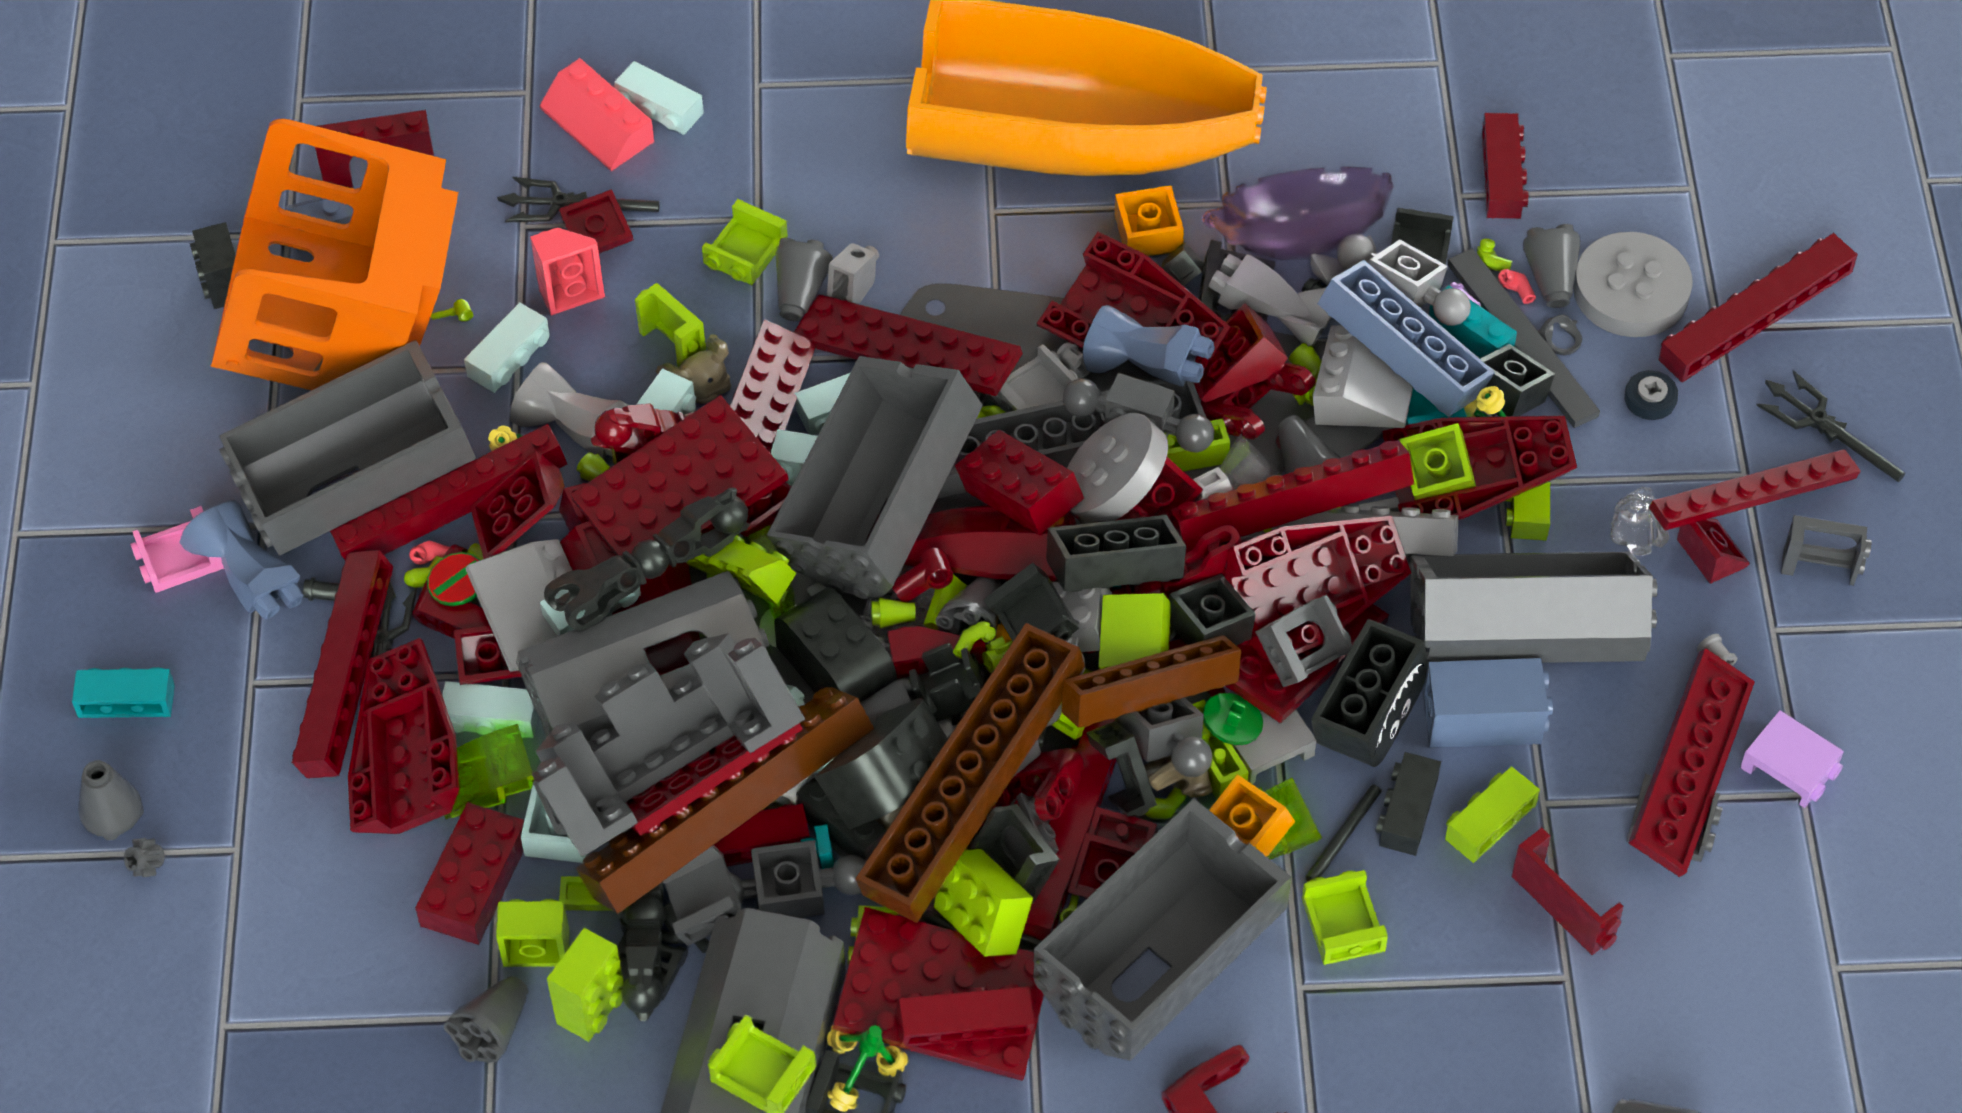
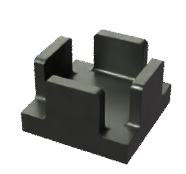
M950 643L922 653V659L929 670L928 672L918 675L915 669L909 671L914 694L917 699L922 698L937 722L968 710L983 688L978 661L974 654H970L968 649L964 648L961 650L962 659L954 655V649Z

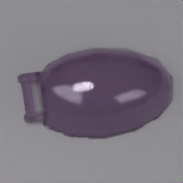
M1341 166V172L1325 173L1324 167L1278 173L1258 178V184L1246 187L1245 183L1236 186V192L1233 194L1225 192L1222 195L1223 207L1206 211L1202 221L1207 227L1214 228L1220 232L1229 244H1239L1246 251L1281 261L1311 259L1313 254L1323 255L1336 250L1343 238L1351 234L1363 235L1378 222L1385 213L1394 186L1391 181V173L1383 172L1381 176L1372 173V168Z

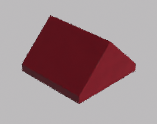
M1710 518L1680 526L1677 537L1678 542L1710 584L1740 571L1750 564L1717 519Z
M490 625L454 630L460 685L522 677L520 671L510 672Z

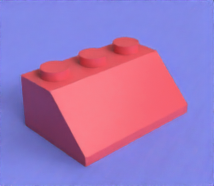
M558 227L530 237L539 291L551 316L605 297L598 245L594 238Z

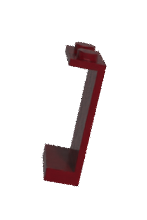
M1540 828L1518 845L1511 877L1591 955L1601 948L1603 950L1608 949L1617 939L1616 933L1622 923L1620 918L1624 906L1618 902L1602 916H1599L1545 863L1551 835L1543 828Z

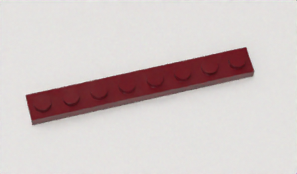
M1843 449L1652 501L1649 509L1666 531L1857 479L1861 470L1847 451Z

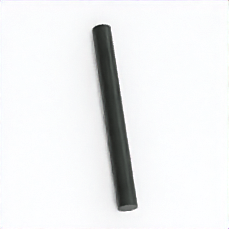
M1372 784L1307 873L1305 879L1308 882L1323 875L1382 791L1377 785Z

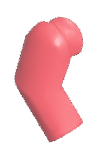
M1503 269L1499 272L1498 281L1506 289L1518 292L1524 304H1530L1536 299L1534 291L1524 274L1509 269Z
M426 541L413 547L410 550L409 556L413 563L423 565L433 561L435 556L443 558L450 547L434 541Z

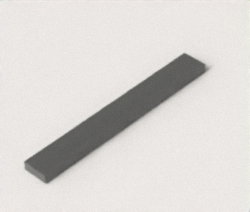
M1472 248L1449 258L1448 267L1469 294L1481 303V307L1517 331L1515 348L1555 373L1548 395L1573 428L1598 418L1600 414L1598 407L1475 250Z

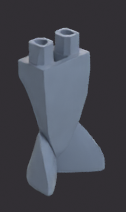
M1104 305L1098 310L1086 335L1083 346V360L1087 371L1093 373H1104L1129 360L1150 375L1183 387L1186 381L1200 382L1204 368L1202 364L1196 363L1195 360L1197 356L1206 359L1211 358L1215 346L1213 340L1201 336L1197 327L1185 324L1174 327H1143L1132 317L1112 306Z
M230 500L207 509L197 515L186 526L179 543L186 551L192 554L221 557L229 583L248 613L257 611L267 620L279 612L280 606L276 601L281 599L290 609L301 603L304 595L297 585L300 575L292 565L283 563L254 542L249 523L241 505L237 501Z

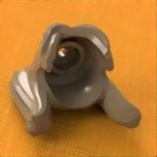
M711 334L706 340L707 350L699 351L689 356L679 367L667 362L657 366L655 370L659 374L664 369L692 381L696 403L699 404L708 403L715 399L717 395L726 393L731 388L730 375L727 373L724 360L729 354L728 345L715 334Z
M1172 755L1156 761H1150L1144 765L1149 783L1156 791L1175 783L1173 789L1179 788L1183 795L1197 798L1208 795L1213 791L1208 770L1198 777L1183 776L1174 768Z

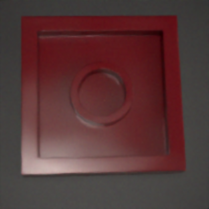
M612 189L559 209L566 230L594 238L598 245L599 254L634 241L633 234Z

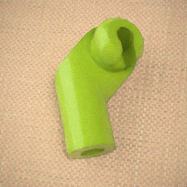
M1488 238L1482 239L1480 246L1477 247V254L1489 269L1498 272L1503 269L1511 270L1513 261L1497 256L1494 251L1496 244L1493 240Z

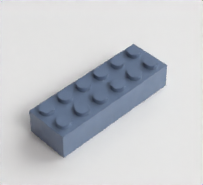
M1365 260L1332 278L1317 303L1330 317L1338 321L1352 336L1360 340L1374 355L1383 360L1396 374L1405 379L1418 393L1427 398L1447 417L1452 416L1476 400L1479 392L1486 388L1495 374L1489 366Z

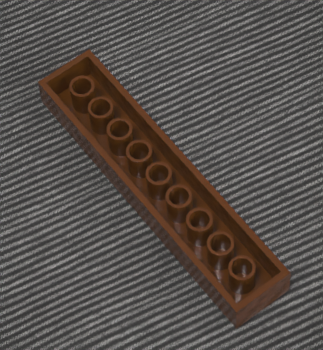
M1025 623L855 878L863 896L916 923L919 921L1062 703L1063 680L1079 676L1083 671L1085 663L1080 647Z
M826 687L817 691L811 701L805 705L798 706L805 720L800 722L803 730L796 734L794 740L785 745H778L769 751V755L762 761L752 762L743 768L742 773L736 778L725 780L717 785L714 792L704 798H697L688 804V808L681 814L671 815L662 821L660 827L648 834L644 833L640 836L631 828L626 833H620L609 841V845L599 852L587 855L583 859V863L575 869L593 899L617 914L875 729L858 698L833 687Z

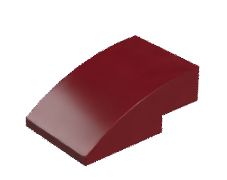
M1096 806L1067 893L1084 899L1090 897L1158 832L1157 823L1132 816L1127 817L1125 814Z

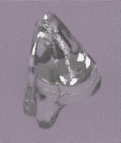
M1640 487L1620 499L1614 508L1610 530L1611 539L1615 544L1626 546L1634 555L1650 554L1652 552L1651 546L1654 545L1661 548L1669 540L1668 530L1665 531L1649 509L1652 501L1656 500L1651 487Z

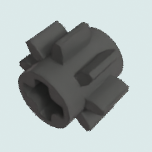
M133 839V847L127 848L124 853L126 868L133 871L134 877L156 876L155 868H160L165 859L162 847L155 844V839Z

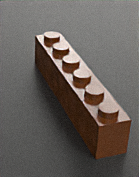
M1222 635L1063 680L1061 712L1078 728L1087 727L1093 723L1115 719L1121 715L1143 711L1146 708L1170 703L1173 700L1195 696L1198 693L1215 688H1222L1239 680L1241 649L1226 636Z

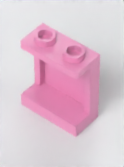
M202 506L190 510L193 519L204 512ZM191 521L141 538L138 530L132 531L136 541L130 544L136 561L143 560L144 565L139 567L145 584L152 583L155 593L224 569L221 557L192 554L186 551L179 543L183 531Z

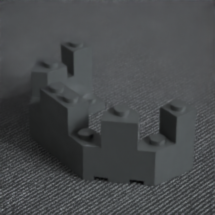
M726 633L694 641L684 655L696 676L692 679L679 681L674 685V690L670 692L650 663L633 667L628 672V676L618 682L611 681L605 684L600 689V693L595 695L613 727L596 732L591 737V740L587 742L574 721L556 725L535 752L542 763L538 765L536 771L531 773L565 833L582 857L638 823L634 814L626 805V801L725 740L735 736L745 749L752 753L805 720L765 647L756 637L744 639L735 644L730 634Z

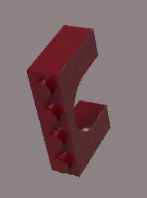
M426 110L317 126L435 156ZM315 147L322 180L353 188L350 161L354 156Z

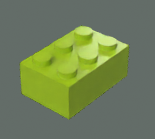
M972 849L963 852L938 890L934 908L983 956L1012 955L1017 953L1033 897L982 849Z
M583 928L547 977V983L556 1024L587 1041H590L595 1033H600L603 1030L609 1013L614 1007L618 1008L623 1002L621 991L624 981L617 945Z

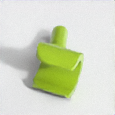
M459 299L453 304L452 308L432 313L431 318L436 320L457 315L460 321L465 322L472 319L474 314L468 302L464 299Z
M1071 895L1068 908L1064 909L1060 914V924L1077 909L1079 897Z

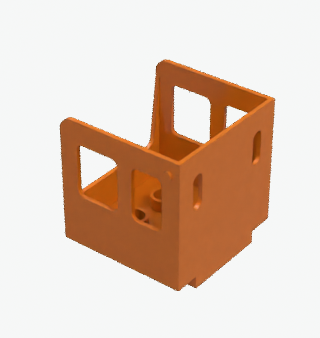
M276 119L270 122L243 220L211 367L307 390H314L412 341L417 340L420 346L441 289L459 193L441 188L446 159L289 119ZM297 144H307L366 160L368 165L361 187L353 189L293 174L289 171V165L295 146ZM291 190L347 204L354 210L349 223L339 224L287 211L280 208L278 204L282 192ZM271 244H279L304 250L312 254L313 260L302 262L274 255L269 251L268 247ZM250 340H259L288 347L293 352V356L285 359L255 352L249 349L248 344ZM322 360L320 369L318 371H314L320 363V361Z

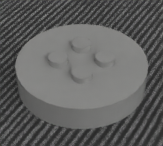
M1614 233L1596 240L1582 253L1576 269L1574 296L1582 313L1598 327L1620 336H1652L1668 330L1684 315L1692 290V273L1683 255L1668 242L1645 233Z
M1128 413L1116 417L1094 432L1078 449L1067 467L1074 472L1084 499L1069 512L1082 524L1115 521L1130 511L1148 493L1163 469L1168 452V441L1164 432L1146 416L1139 413Z

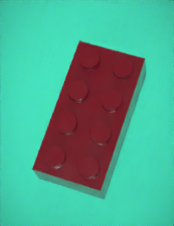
M1001 430L989 436L986 441L955 465L967 493L1038 535L1045 532L1084 499L1073 471Z
M467 802L415 907L420 927L477 945L480 944L498 907V902H500L524 852L521 841L524 819Z

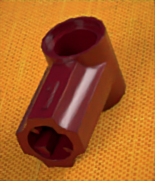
M941 548L926 550L920 556V564L896 579L892 589L900 601L909 602L929 588L941 589L952 582L953 572L945 551Z

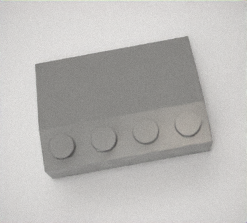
M1331 325L1313 394L1315 425L1405 428L1413 386L1396 374L1390 366L1374 355L1368 347L1352 336L1342 325Z
M558 539L530 542L472 563L465 568L510 672L519 671L516 664L518 651L557 637L542 615L540 602L545 599L544 590L551 581L568 571H572Z

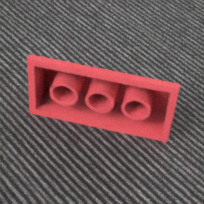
M581 58L558 72L540 104V109L610 171H613L654 142L652 120Z

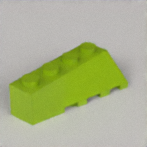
M738 535L734 537L733 542L713 556L707 557L702 554L686 562L689 566L712 576L729 570L733 578L737 577L741 589L775 604H778L797 574L788 565L789 560L782 554L774 551L771 555L767 553L765 548L755 542H751L750 545L744 543L745 541Z

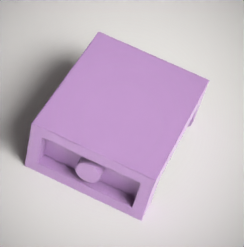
M1779 711L1745 751L1740 768L1752 774L1758 767L1801 795L1799 805L1805 808L1811 800L1815 802L1819 800L1826 789L1824 784L1828 779L1834 781L1843 768L1840 761L1844 751L1784 712Z

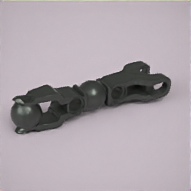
M728 488L715 497L707 496L687 505L681 510L679 518L664 527L658 535H652L654 540L648 539L639 542L633 548L631 554L624 551L623 555L613 556L591 569L568 571L551 581L544 590L545 601L554 610L564 611L566 622L574 630H586L603 621L614 603L636 591L641 584H646L645 578L653 579L661 576L666 571L668 564L674 568L677 566V563L687 562L702 554L711 557L733 542L736 535L747 530L750 526L746 522L748 519V508L743 500L736 496V488ZM710 519L715 529L701 535V525ZM559 591H569L562 597L555 599V596ZM585 610L583 617L576 619L578 613Z
M631 827L628 828L627 830H625V831L622 832V833H626L628 830L631 829ZM663 882L629 905L624 915L627 924L625 948L629 977L624 982L621 995L625 1005L636 1014L640 1021H647L654 1009L659 1006L663 996V988L660 983L661 928L666 916L662 905Z

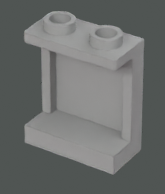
M1042 344L1038 347V356L1012 372L997 396L988 394L987 396L1005 412L1061 401L1063 400V392L1066 386L1079 378L1072 369L1068 370L1061 363L1059 356L1054 351H1050Z
M1259 710L1263 718V730L1259 737L1247 745H1232L1249 772L1248 782L1251 784L1255 783L1258 773L1290 758L1300 755L1303 761L1315 755L1317 740L1297 710L1291 713L1281 724Z

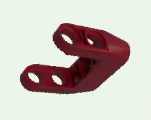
M1285 363L1279 372L1272 374L1268 379L1206 403L1201 401V405L1209 421L1224 420L1228 435L1255 440L1265 431L1262 420L1250 409L1270 390L1299 396L1304 395L1315 386L1316 381L1312 373L1305 367Z
M453 544L443 558L454 553H467L468 550ZM427 581L412 611L413 617L420 624L455 639L454 630L490 625L483 608L467 602L463 605L447 606L434 600L427 588Z
M1070 748L1042 752L1010 780L992 809L998 806H1009L1013 799H1016L1017 795L1023 793L1027 796L1034 795L1035 811L1041 820L1058 819L1078 789L1084 767L1083 757L1080 753ZM986 817V819L984 820V822L982 823V825L980 826V828L978 829V832L981 831L983 825L985 824V822H986V820H987V817Z
M1236 1045L1190 1069L1163 1090L1161 1097L1168 1112L1218 1113L1204 1092L1240 1072L1241 1068L1250 1059L1244 1047Z

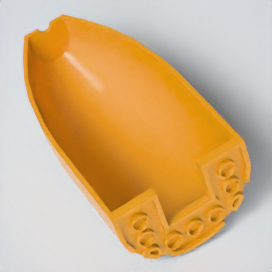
M930 0L924 26L921 68L916 67L908 103L907 155L1047 174L1077 176L1142 175L1177 169L1219 157L1253 143L1259 144L1261 127H1256V125H1261L1263 122L1265 106H1260L1259 103L1265 104L1267 87L1262 86L1263 75L1200 44L1160 30L1078 12L997 1Z

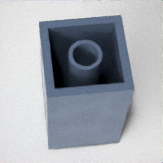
M1541 658L1429 662L1423 692L1429 748L1541 744L1544 732L1549 731L1548 716H1551L1553 713L1552 697L1546 696V689L1549 688L1548 670H1543Z

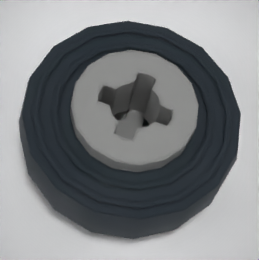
M1653 370L1641 371L1632 376L1627 383L1624 399L1628 409L1634 415L1647 420H1658L1672 413L1677 405L1678 389L1675 382L1662 372Z

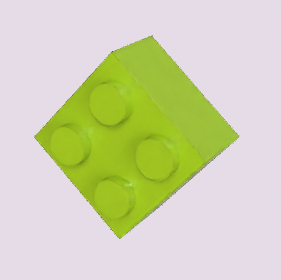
M1458 423L1399 439L1410 454L1414 485H1411L1415 500L1476 487L1463 432Z
M512 899L508 902H498L496 938L503 967H546L558 964L569 949L570 939L564 901H557L555 899H543L541 901Z

